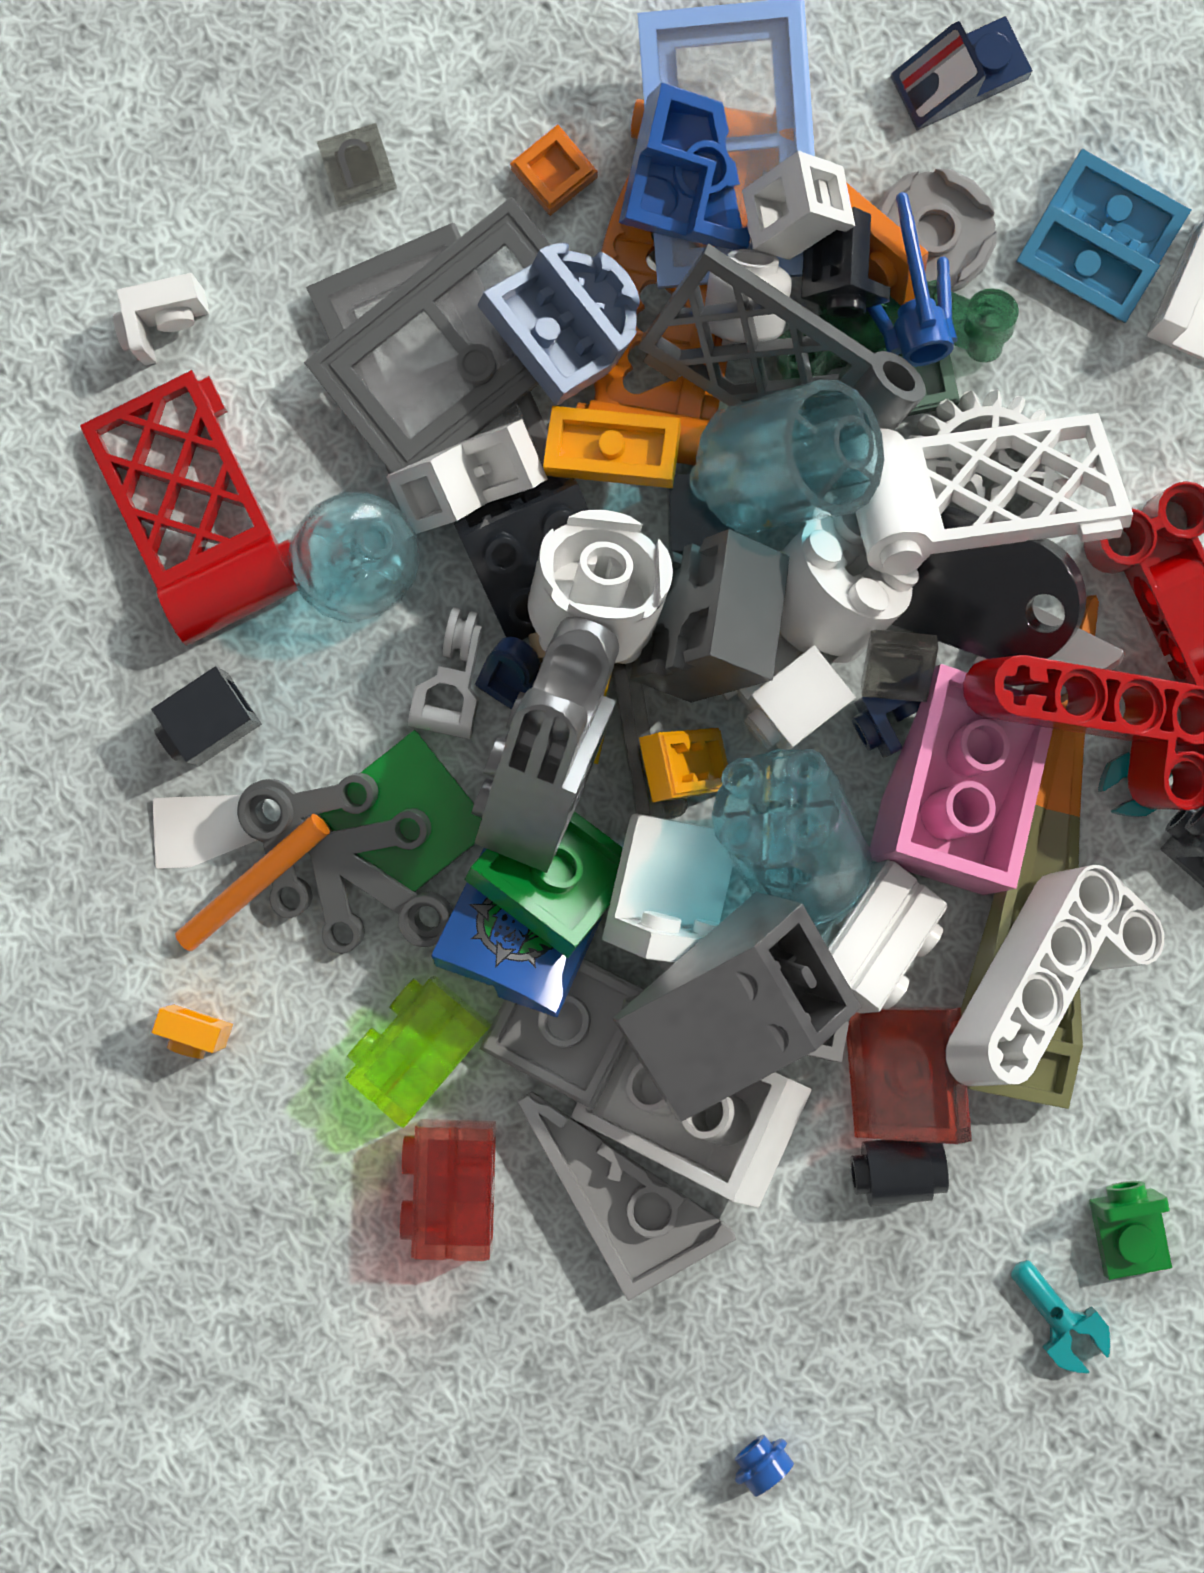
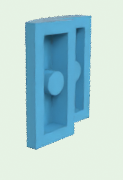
M1082 148L1016 262L1126 323L1161 266L1159 263L1192 210Z

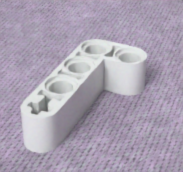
M1090 865L1042 876L1034 886L949 1038L946 1047V1061L949 1071L954 1078L965 1086L1015 1085L1027 1081L1035 1071L1089 967L1097 970L1148 965L1156 961L1161 955L1164 946V931L1155 913L1104 866Z

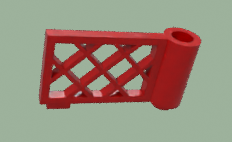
M193 370L80 425L154 581L163 611L175 633L185 646H189L300 591L301 588L297 577L306 573L305 567L291 541L287 539L278 543L231 448L217 417L228 411L212 379L208 376L199 381ZM189 392L197 410L188 433L160 425L166 403ZM150 411L147 420L138 418ZM123 424L143 430L132 461L111 455L101 435ZM204 426H206L212 440L201 437ZM155 434L184 443L173 474L145 465ZM197 447L219 454L223 461L214 487L185 478ZM117 468L127 470L124 482ZM141 475L169 484L157 515L136 509L132 501ZM230 479L239 495L226 491ZM181 488L210 497L199 528L170 519ZM222 501L244 507L254 527L231 538L211 532ZM142 521L153 524L150 536ZM166 529L194 537L195 539L187 560L165 570L157 553ZM207 542L216 544L215 546L205 550Z

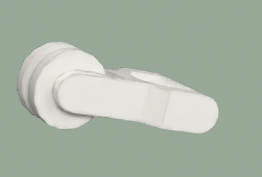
M453 607L444 637L443 657L452 658L455 649H460V660L467 662L466 668L461 670L442 665L438 666L436 676L415 687L408 719L409 727L471 739L479 698L471 689L482 634V626L478 625V612L470 611L467 620L463 621L462 609ZM440 683L456 686L464 696L462 711L458 712L427 705L430 689Z

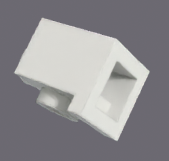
M797 151L742 190L748 219V232L752 239L753 249L790 260L833 231L847 232L855 226L843 166L801 151Z

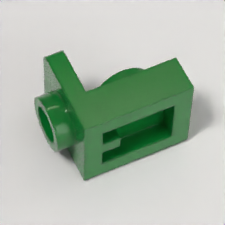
M1126 1181L1107 1186V1196L1089 1199L1103 1274L1106 1278L1112 1280L1172 1268L1162 1213L1170 1211L1168 1198L1152 1188L1146 1189L1145 1182Z

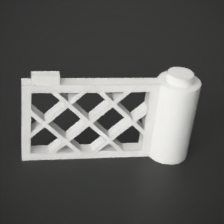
M1099 413L906 440L898 432L890 429H872L853 437L844 446L841 454L868 565L876 571L889 575L899 576L915 571L930 554L1075 534L1079 535L1081 543L1119 538L1123 528L1130 527L1133 512ZM1086 438L1091 453L1083 463H1080L1053 448L1059 441ZM1012 448L1029 458L1015 472L989 458L995 450ZM949 457L964 465V467L950 481L927 469L925 460ZM1040 463L1070 478L1058 493L1028 479ZM976 472L1004 486L992 503L963 488ZM1082 484L1105 496L1109 507L1088 510L1069 500V498ZM1018 493L1045 509L1039 517L1022 519L1003 508ZM953 502L976 514L979 518L973 526L944 529L940 515Z

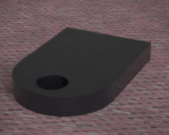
M949 505L940 515L944 529L973 526L979 518L976 514ZM1047 538L930 554L917 568L919 579L912 587V597L909 606L891 625L986 659L1019 655L1048 659L1059 652L1080 627L1086 609V589L1082 574L1075 561L1063 548ZM1047 594L1057 598L1065 611L1063 623L1057 626H1049L1039 621L1033 611L1035 596Z

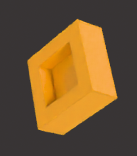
M172 1004L159 1008L151 1033L168 1038L167 1049L175 1053L204 1059L206 1051L215 1053L226 1048L233 1024Z

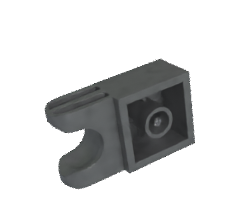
M567 617L560 622L548 645L533 687L527 690L526 693H519L507 721L506 728L509 729V732L505 739L498 736L486 762L483 774L493 777L494 780L485 779L472 810L473 815L482 818L474 844L543 872H548L585 788L616 703L615 700L603 696L619 652L617 637L606 627L581 617Z

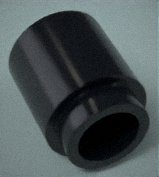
M923 1135L862 1141L861 1155H851V1175L854 1192L856 1195L866 1194L870 1207L932 1201L934 1194L947 1193L949 1190L948 1165L941 1140L927 1142Z

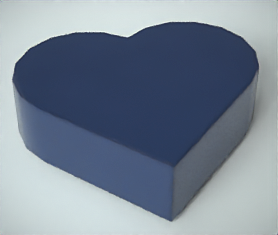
M514 637L502 638L487 656L474 685L512 710L519 693H526L534 685L540 667L538 655L525 641Z

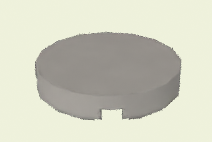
M935 169L934 172H923L920 174L917 171L903 176L885 192L877 209L900 227L896 196L900 192L907 193L912 215L914 216L919 244L929 252L925 271L929 295H937V260L940 257H946L949 260L951 292L964 288L982 273L996 246L997 230L995 232L996 224L993 218L995 212L990 198L974 180L950 169Z

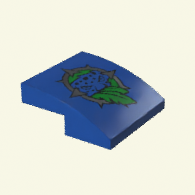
M483 848V850H482L480 856L484 853V851H485L487 848ZM467 882L431 957L436 967L493 986L499 998L557 1018L602 917L572 955L566 958Z

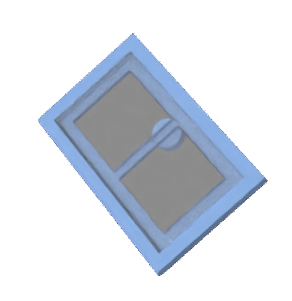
M767 0L637 13L644 109L647 96L661 82L723 102L729 129L726 137V149L728 155L736 163L740 185L734 189L742 227H747L748 219L742 190L797 151L815 156L804 0ZM654 233L658 289L678 287L707 245ZM750 238L749 247L747 249L754 250L752 239ZM713 246L727 256L729 252L733 251V249ZM803 252L790 260L776 256L779 259L778 266L783 268L790 277L802 276ZM710 271L707 272L699 285H708Z

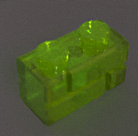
M435 975L430 977L424 985H421L413 978L389 1006L397 1014L391 1024L382 1034L371 1027L347 1055L356 1064L345 1076L347 1082L369 1101L375 1103L384 1114L402 1128L410 1122L492 1025Z

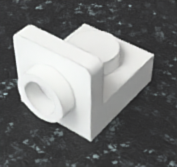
M192 273L117 289L121 311L113 313V322L118 341L124 351L131 350L132 354L144 366L156 364L149 327L156 326L157 330L162 332H175L193 326L195 324L194 317L209 314L205 291Z

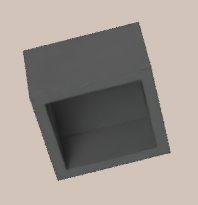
M730 529L705 538L701 547L693 543L684 546L683 555L674 551L669 552L673 569L671 585L653 635L648 644L642 649L640 656L633 661L630 680L690 703L772 681L790 556Z

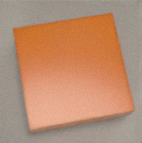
M556 125L510 163L512 172L549 216L598 178V171L559 125Z

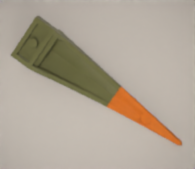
M1097 595L1086 597V609L1079 627L1093 636L1096 633L1099 607ZM1068 700L1062 703L1064 709H1066ZM1058 729L1052 730L1017 888L994 894L958 1016L959 1018L962 1017L1036 883L1042 876L1079 868L1080 809L1085 734ZM1080 986L1035 1071L1027 1081L1015 1085L965 1086L953 1076L952 1084L970 1090L1069 1109L1083 1049Z

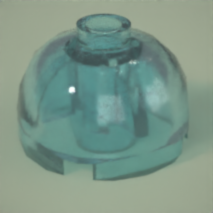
M366 491L342 492L316 504L294 529L288 549L289 566L293 563L294 574L299 581L296 587L302 598L322 615L344 623L360 622L362 619H373L395 608L412 588L421 561L418 536L407 516L388 499Z

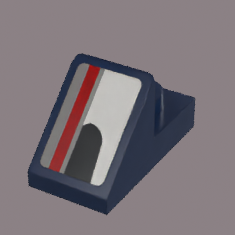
M1004 16L967 34L960 21L951 24L894 70L890 77L918 131L1028 80L1033 70L1007 17Z

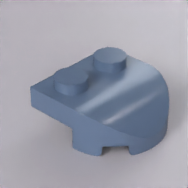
M557 243L540 249L533 264L484 291L477 306L557 406L603 378L617 365L637 332L635 330L637 322L636 310L640 304V298L636 286L628 273L607 254L598 252L595 257H591L583 253L569 251L568 243Z

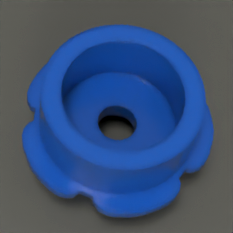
M763 1434L742 1449L734 1459L740 1466L735 1477L737 1485L744 1483L754 1497L765 1493L776 1485L794 1466V1462L784 1450L787 1442L780 1438L771 1443Z

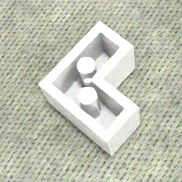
M780 633L773 680L721 694L727 701L734 695H737L750 712L744 723L764 749L769 750L776 744L783 754L856 698L815 645L805 653H802L792 646Z

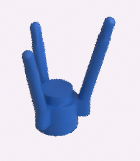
M900 192L896 196V203L915 299L906 302L898 309V319L894 325L881 305L866 309L883 335L887 352L896 355L902 353V357L912 366H926L936 363L951 354L954 349L953 343L958 340L952 320L949 260L946 257H940L937 260L936 306L935 300L930 298L909 196L905 192Z

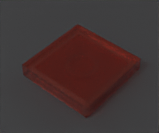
M891 1007L888 1010L882 1008L880 1012H856L850 1018L846 1037L854 1135L856 1138L957 1145L972 1141L968 1088L954 1078L949 1071L946 1061V1047L950 1036L961 1019V1007Z

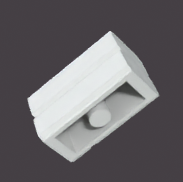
M890 860L867 866L821 935L862 1007L857 1011L858 1013L880 1012L882 1008L888 1010L893 1007L908 988L909 979L904 974L916 956L921 958L928 954L937 944L943 933V927L937 923L948 908L947 903L925 885L917 883L915 877L896 862Z

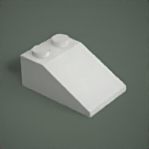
M627 1043L596 1107L590 1109L577 1102L570 1118L733 1202L759 1208L812 1089L774 1072L681 1122L675 1118Z

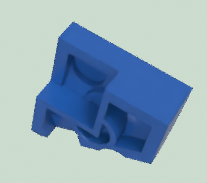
M663 82L647 96L619 223L681 240L705 245L709 243L712 246L739 250L749 247L751 237L748 227H742L734 189L740 185L736 163L728 155L726 149V137L729 129L723 102Z

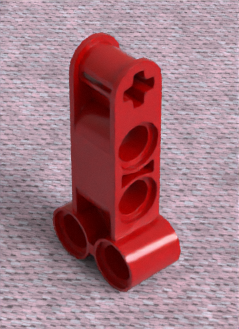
M1183 481L1171 485L1147 501L1142 511L1131 508L1133 517L1130 527L1123 528L1131 543L1130 553L1127 557L1115 553L1109 546L1108 539L1084 542V550L1088 561L1099 571L1110 574L1125 573L1163 655L1167 656L1170 654L1173 659L1167 663L1176 682L1204 687V548L1198 536L1204 533V487L1195 482ZM1168 501L1177 503L1185 510L1188 519L1185 530L1177 529L1168 521L1166 516Z

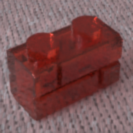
M420 1119L415 1126V1135H404L402 1174L414 1175L413 1200H402L400 1239L412 1240L411 1258L419 1260L453 1259L456 1261L490 1260L493 1251L496 1121Z

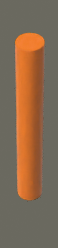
M315 814L307 818L175 933L179 944L188 951L195 950L329 835L330 830L327 824Z

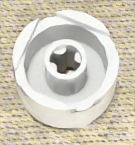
M844 507L840 513L828 512L816 515L807 522L781 552L790 557L780 634L802 653H805L815 645L820 652L838 656L832 663L853 661L907 609L912 597V587L919 579L918 571L916 569L905 575L894 576L876 571L868 565L854 507Z
M608 510L581 511L569 516L567 524L554 532L552 528L542 542L528 597L530 620L539 635V643L542 649L546 652L561 621L567 617H581L606 627L617 637L619 652L615 663L627 664L635 661L653 635L672 581L673 569L671 558L659 538L655 545L646 535L641 533L643 524L630 516Z

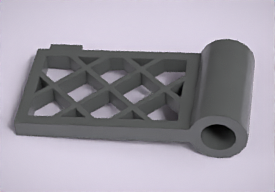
M709 243L644 333L638 345V348L646 353L643 362L674 382L680 375L798 450L805 472L813 480L821 484L835 486L847 484L848 480L841 455L844 446L853 437L872 429H890L894 431L926 394L922 377L904 358L886 351L874 354ZM708 271L733 287L736 302L704 306L699 284ZM689 299L691 308H682ZM775 314L788 323L791 338L758 341L753 317ZM740 318L746 343L714 346L709 322ZM695 323L701 348L681 350L661 336L668 326ZM829 350L848 362L840 374L812 377L807 353ZM795 354L800 378L768 381L762 357ZM750 359L755 382L745 384L732 383L722 376L719 362ZM824 392L817 400L816 393ZM804 394L808 412L796 424L774 409L772 397Z

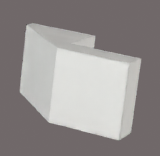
M522 419L476 435L386 476L412 535L458 521L486 503L534 488L548 479Z

